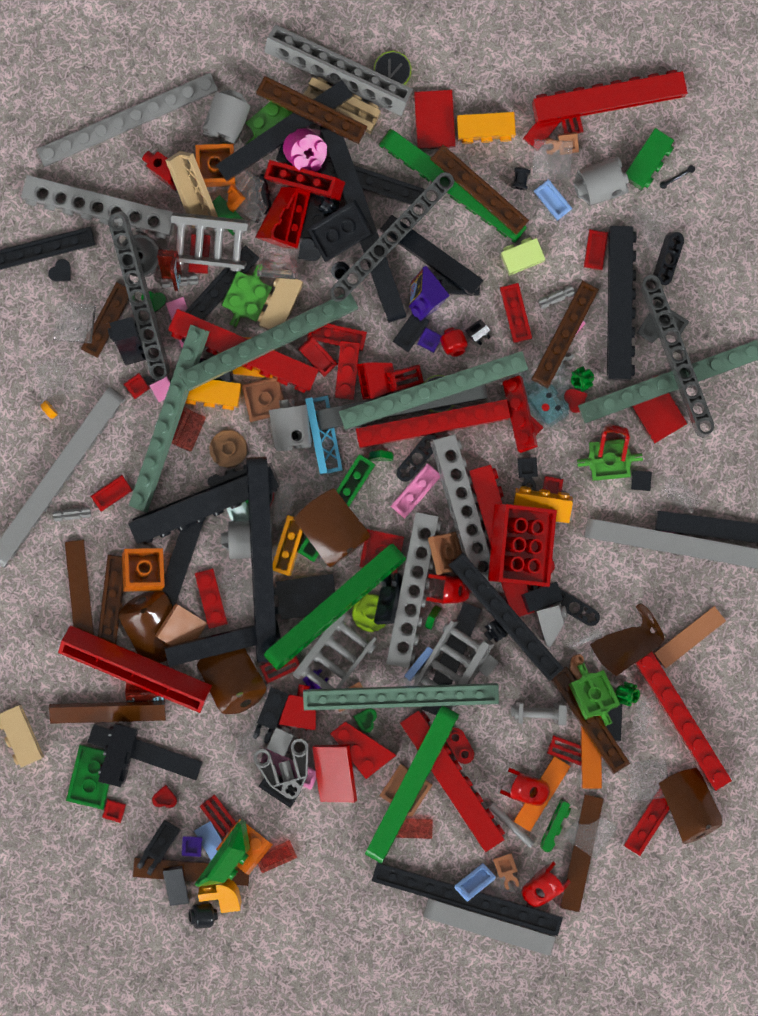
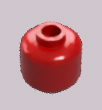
M454 327L448 328L440 338L444 352L447 355L458 357L466 352L465 349L468 346V342L462 330L455 329Z

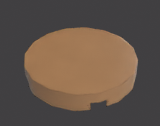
M223 430L217 433L211 440L209 447L210 455L214 462L225 468L236 467L241 464L246 458L248 451L247 442L244 437L233 430Z

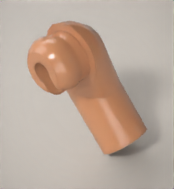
M581 654L573 655L569 666L570 672L577 680L582 677L577 667L584 662V657Z

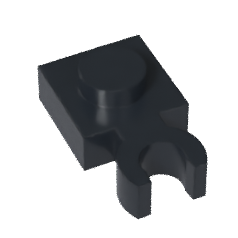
M537 457L517 458L519 478H524L522 486L531 483L533 490H536V483L532 477H538Z

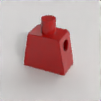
M147 151L142 157V160L147 163L146 167L153 175L176 192V186L165 161L168 158L158 151L155 154Z
M367 362L356 364L363 400L374 399L391 392L390 388H392V385L388 383L390 377H387L386 373L396 371L392 363ZM404 374L395 375V379L403 377Z
M299 684L297 695L289 694L279 725L316 730V710H304L303 690L310 689V686Z

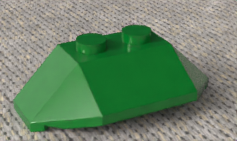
M242 819L236 824L194 885L200 887L225 883L228 879L232 880L238 873L236 868L239 863L243 865L249 857L247 852L250 849L245 820Z

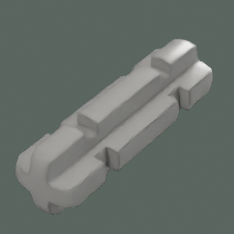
M197 274L181 275L180 286H187L188 284L197 285L199 283ZM162 277L161 286L163 288L177 287L176 277Z
M569 285L564 290L560 289L549 294L547 297L540 298L538 303L544 309L549 304L553 305L564 300L566 297L573 296L575 291Z
M89 507L53 512V519L56 522L63 521V519L73 520L81 519V517H91Z

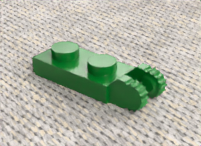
M560 799L541 839L542 842H540L541 849L547 853L553 850L555 846L554 838L559 836L563 827L561 823L564 818L569 816L571 808H569L570 803L563 799Z

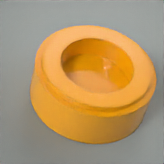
M47 400L40 404V407L49 418L54 419L58 415L57 411Z

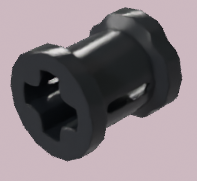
M515 167V176L513 183H511V188L525 191L528 189L526 184L531 171L526 168Z

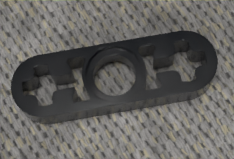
M669 232L665 236L653 275L658 277L661 285H668L672 281L684 244V237L680 232ZM668 253L672 257V260L669 264H667L665 261V257Z
M426 435L398 467L397 477L403 482L410 481L433 454L432 447L426 450L429 453L428 456L418 448L421 446L423 449L426 446V442H424L426 439L436 440L435 436ZM420 453L423 456V461L420 464H415L412 461L413 454ZM407 461L412 466L417 467L415 471L411 468L409 471L410 477H401L402 472L400 470H405L409 466L406 464Z

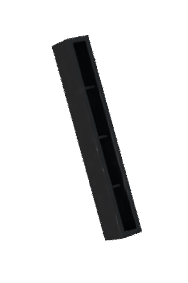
M633 226L609 227L607 380L630 381L631 376L635 375V365H632V357H635V346H632V338H635V327L632 326V319H635L636 308L632 307V300L636 299V289L633 288V281H636V269H633V262H636V250H633V243H636L637 232L633 231Z
M271 462L268 463L269 494L276 492L280 486ZM247 472L130 519L128 525L136 543L148 544L154 540V537L159 535L161 538L171 534V531L174 529L183 530L189 526V523L194 521L200 523L211 514L217 516L222 514L226 508L231 507V509H235L241 506V502L248 500Z

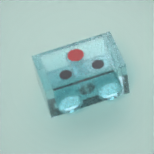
M550 385L549 388L542 386L527 397L549 429L569 415V407L564 400L560 402L556 396L558 392L553 385Z

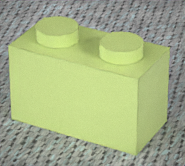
M529 237L522 240L521 245L514 247V244L503 248L504 251L501 252V257L509 276L545 261L537 238L532 240Z

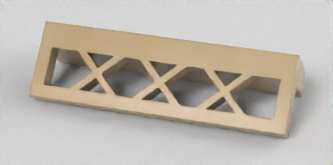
M179 151L165 160L186 213L207 216L210 214V216L218 217L194 154Z

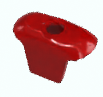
M608 424L604 427L601 434L598 457L603 455L607 433L616 432L624 435L620 461L625 462L630 439L629 430L623 426Z
M428 574V578L445 580L443 597L428 596L426 601L451 604L461 603L469 598L471 591L457 575ZM461 586V587H462V592H461V595L459 596L458 591H459V587Z
M512 768L508 769V772L517 775L512 785L511 792L501 789V794L533 806H540L546 802L550 792L547 782ZM536 787V794L530 797L531 789Z
M554 861L538 871L523 886L522 896L530 906L540 907L563 893L571 883L569 879L561 883L550 872L556 865ZM536 888L543 890L545 896H539L536 893Z

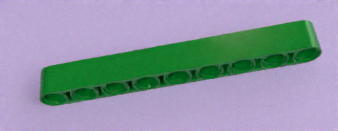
M389 129L378 144L382 149L386 148L389 151L388 153L396 159L404 161L403 164L413 171H418L419 175L428 182H433L441 173H444L430 160L431 157L392 129ZM440 178V184L443 187H448L449 181L446 178ZM455 181L447 192L450 194V198L459 204L465 205L467 210L474 215H479L481 220L489 226L493 225L497 228L496 231L505 237L511 238L513 243H516L527 229L524 226L515 235Z
M390 544L265 652V658L276 670L281 669L395 571L406 560V557L394 544Z
M441 706L365 852L366 856L381 864L383 863L460 715L457 712Z

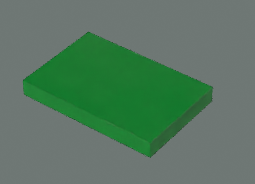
M79 745L66 801L104 810L110 786L109 784L98 782L100 776L98 775L99 769L105 759V756H103L104 750Z

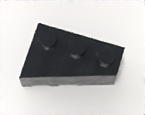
M129 317L110 322L111 328H108L110 339L116 344L124 364L129 365L146 360L135 319Z
M115 723L114 727H110L108 733L110 741L109 745H106L103 756H105V759L99 769L98 775L100 776L98 782L117 787L125 785L139 728Z

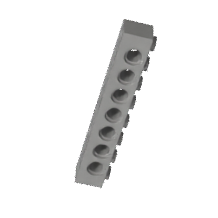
M275 25L267 37L264 52L334 85L343 80L351 93L395 114L403 115L413 92L412 88L280 26Z
M29 175L26 176L21 198L26 201L25 204L31 206L41 204L44 205V209L55 211V208L61 209L63 214L73 216L74 213L80 214L81 218L86 220L96 218L99 219V223L108 225L112 212L115 209H121L128 216L130 226L135 228L136 232L147 235V232L155 233L154 236L160 239H165L166 236L171 237L174 223H171V215L174 212ZM47 190V197L39 198L40 191ZM66 195V201L58 203V196ZM78 200H85L83 207L77 208L75 206ZM97 204H102L103 210L99 213L94 212V207ZM133 214H140L139 221H131V216ZM120 217L114 218V222L118 226H122V219ZM152 218L159 219V223L155 227L149 226V221Z
M454 434L433 440L430 444L461 551L477 569L478 563L480 561L484 562L486 568L481 574L488 580L491 549H488L486 543L488 535L482 529V515L480 511L477 512V497L471 491L472 480L465 470V467H467L466 459L460 453L462 448L460 439L456 438ZM447 451L453 453L454 459L452 461L446 459L445 454ZM453 469L459 472V478L457 480L451 477V471ZM458 488L464 490L463 498H459L456 495ZM463 506L468 507L470 510L467 517L461 512ZM468 525L474 526L475 533L473 535L468 534ZM474 543H477L480 546V552L478 554L474 553L472 550V546ZM488 581L490 584L497 583L493 581Z
M415 513L386 664L409 668L410 664H414L415 653H412L413 645L417 646L419 635L416 634L417 626L421 627L423 616L419 614L420 609L425 608L426 597L423 594L424 589H428L430 583L427 573L428 570H432L434 562L433 559H430L431 549L429 541L420 537V531L428 529L431 532L430 537L435 536V532L439 533L441 521H438V516ZM423 547L427 550L425 558L417 557L416 550ZM414 567H422L423 575L421 577L413 575L412 570ZM417 585L420 593L417 596H411L408 591L410 586ZM406 605H415L416 612L413 615H408L405 612ZM404 623H410L412 625L411 633L404 634L401 626ZM400 642L408 643L409 649L407 652L401 653L398 651L397 646Z

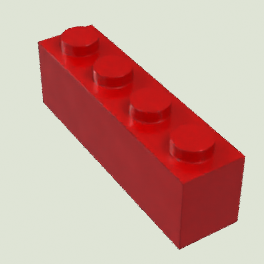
M269 160L264 179L272 183L299 188L309 193L339 201L345 182L337 177L303 168L298 170L295 166Z

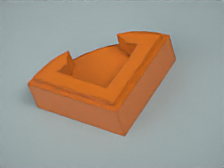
M231 184L227 191V207L230 211L234 212L246 198L236 186Z

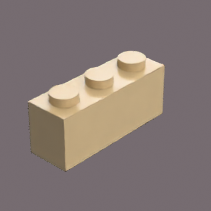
M284 273L280 277H276L273 284L275 290L273 294L269 293L265 302L268 305L266 311H262L258 318L261 328L269 330L288 321L303 287V281Z
M22 705L0 713V729H4L6 733L5 741L8 747H12L14 751L12 756L16 765H20L22 768L44 758Z

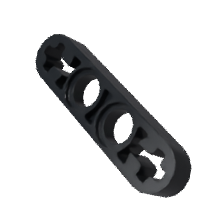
M560 589L564 599L561 605L565 606L567 614L588 626H594L599 622L600 615L595 609ZM572 602H577L580 606V610L577 613H572L569 610V605ZM584 607L587 608L586 613H595V622H587L588 618L582 615V619L578 617Z

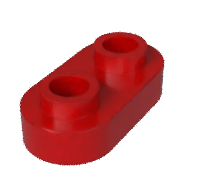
M453 728L446 741L457 761L462 764H468L474 759V750L464 732L459 728ZM453 734L459 735V739L457 741L452 740ZM463 751L468 752L469 755L467 758H463L461 756V753Z

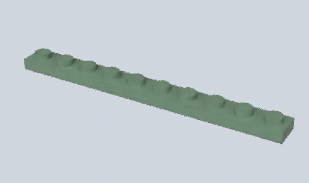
M351 293L342 302H335L331 299L180 372L179 376L189 392L358 310V305Z
M190 324L129 506L142 512H148L189 393L179 373L199 364L210 332Z
M755 340L692 363L698 382L757 361L758 342ZM681 370L679 372L681 377H689L687 371ZM671 371L578 405L584 424L678 390V386Z
M521 351L341 410L339 414L344 429L347 430L527 371L528 367Z
M498 683L306 689L303 690L304 710L499 704Z

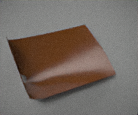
M335 488L312 500L294 518L323 561L330 568L345 559L370 538L367 529L344 502ZM349 548H353V550L347 553V550Z
M149 591L136 596L127 602L119 612L121 624L137 653L158 663L167 661L164 647L171 646L155 636L173 608L167 595L162 591ZM146 598L143 603L135 604L138 599ZM147 608L145 613H140L141 609Z
M642 603L636 606L642 617L641 626L630 627L608 634L590 644L601 664L615 676L655 650L665 640L658 622L651 611ZM648 614L652 617L654 623L650 620ZM651 627L654 629L655 633H651Z
M245 648L203 658L197 663L205 683L212 685L210 693L222 714L244 712L255 706L266 692V685ZM238 692H243L242 696H236ZM245 700H251L249 705L245 707L240 706Z
M697 768L677 772L659 783L683 844L695 842L722 826V816L702 774Z

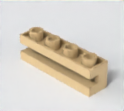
M312 77L309 87L303 95L314 99L332 86L328 85V82L320 77H317V79ZM353 94L351 99L334 109L367 125L366 132L369 134L372 133L381 114V110L378 109L379 107L371 102L367 104L361 101L362 98Z

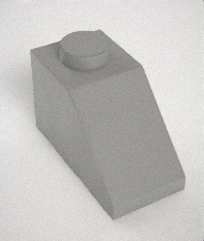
M560 601L537 610L547 647H551L565 623V618L568 617L566 608L561 605Z

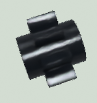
M496 620L491 621L485 626L487 631L484 634L489 641L494 639L495 642H498L507 635L506 631Z

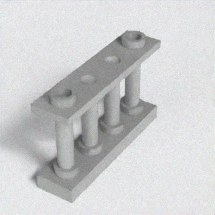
M174 212L171 215V223H176L177 240L176 253H171L168 261H173V264L176 261L177 265L193 263L229 267L231 271H241V269L246 267L247 262L240 261L242 233L250 228V220ZM187 225H194L196 228L194 256L183 255L185 227ZM206 227H212L215 230L213 258L202 257L204 229ZM225 229H231L235 233L232 260L221 259L223 231Z
M342 615L325 630L294 671L293 676L297 679L301 675L303 677L306 676L322 689L341 688L366 653L370 655L376 648L374 642L377 639L373 637L369 643L345 625L346 622L343 620L346 615ZM335 630H341L364 648L359 657H356L334 640L332 634ZM324 645L332 647L353 663L347 673L322 655L323 653L320 650ZM313 660L320 662L342 679L336 688L311 671L309 665Z
M458 620L448 621L443 627V635L422 671L419 670L416 673L413 686H422V684L439 685L427 677L432 667L455 681V684H471L493 648L494 643L489 640L477 642L456 628L459 623ZM451 635L475 649L476 654L473 659H468L446 645ZM442 651L465 665L466 671L463 675L459 676L437 661ZM458 705L445 707L451 710H455L458 707Z
M515 701V705L511 706V716L519 724H523V717L550 718L557 725L566 726L567 705L554 703V707L528 708L523 707V703L520 701Z

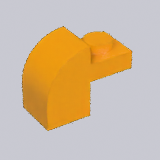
M228 879L225 883L199 887V902L218 899L221 913L240 911L242 901L239 888L234 881Z

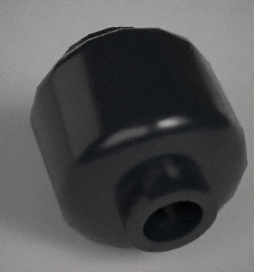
M211 903L194 904L188 912L189 923L196 929L210 928L214 925V920L218 919L217 909H213Z

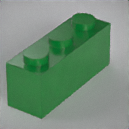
M655 128L626 172L629 183L641 191L644 187L648 189L654 180L651 177L654 171L658 173L664 164L661 160L665 155L669 157L674 149V146H672L674 140Z

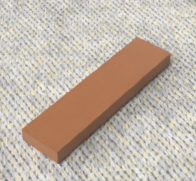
M713 606L654 652V655L667 668L725 623L726 620L716 607Z

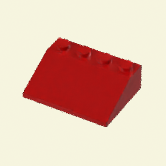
M495 504L488 581L550 587L557 510L511 504Z

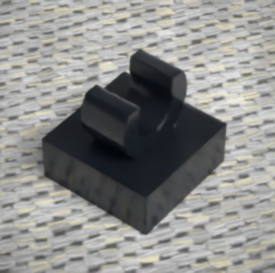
M481 319L465 330L468 336L479 345H482L480 338L484 335L487 339H490L488 333L490 329Z

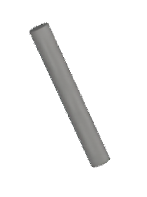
M492 802L488 808L530 848L535 842Z

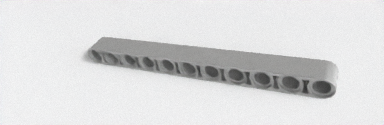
M109 387L0 538L1 567H7V562L15 556L19 550V545L24 543L30 535L29 531L31 528H35L42 518L41 514L47 511L52 504L51 500L62 490L64 482L69 480L75 471L76 465H79L86 456V451L92 448L98 434L104 431L108 425V420L113 418L119 410L118 406L121 402L124 403L125 397Z
M587 519L585 538L758 569V549L602 520Z

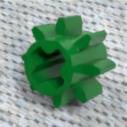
M584 366L572 371L571 383L575 389L580 388L583 392L593 386L592 382L595 377L590 369L585 370Z
M625 681L624 685L618 686L616 696L620 704L631 707L632 703H636L639 700L640 691L636 689V684Z

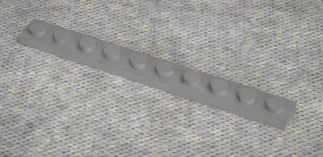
M211 73L206 74L36 150L44 167H47L218 92V88Z

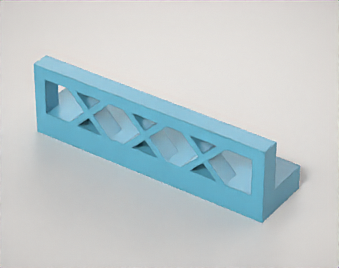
M328 396L305 399L320 475L343 471L335 428L328 429L324 433L318 426L319 422L317 421V411L315 410L314 402L325 400L326 408H330ZM330 430H331V433H332V437H330V436L328 435V433L330 432ZM326 436L333 440L334 443L330 452L322 446ZM334 449H335L336 456L332 454V451H333ZM330 455L337 459V468L327 469L326 460Z

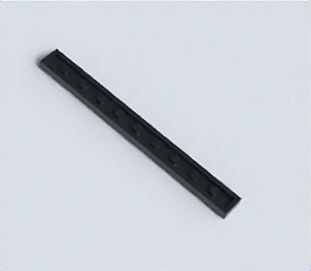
M379 862L376 864L372 882L554 936H558L563 920L562 916L481 892L467 902L454 888V884Z

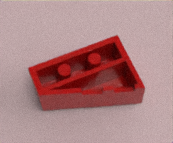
M281 187L255 238L279 247L298 249L310 193L299 188Z
M347 721L330 733L339 745H350L352 762L365 779L369 778L396 756L394 752Z

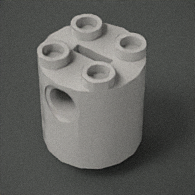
M233 90L216 92L202 130L204 131L202 134L209 138H221V143L235 145L239 140L251 107L243 95Z
M611 158L577 170L574 188L578 198L586 201L588 206H592L628 193L627 184L629 180L626 172L622 173L620 158Z
M294 399L280 400V408L269 410L274 448H276V451L293 450V446L294 449L311 447L312 439L307 405L295 406Z
M249 520L229 521L228 531L221 533L222 548L229 551L230 559L251 558Z

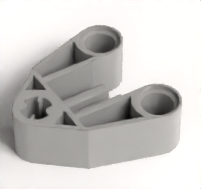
M297 738L291 744L297 778H294L290 760L278 763L283 782H280L272 755L267 749H259L253 757L255 764L270 787L289 799H294L300 794L308 776L309 745L303 738ZM296 742L304 743L305 750L303 752L295 750L294 745ZM260 752L267 754V762L261 763L258 761L257 756ZM288 785L297 788V791L295 790L294 792L296 794L292 795L291 792H287L286 788H289Z

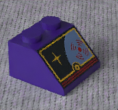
M427 266L423 267L410 282L409 308L412 314L420 321L436 311L450 296Z

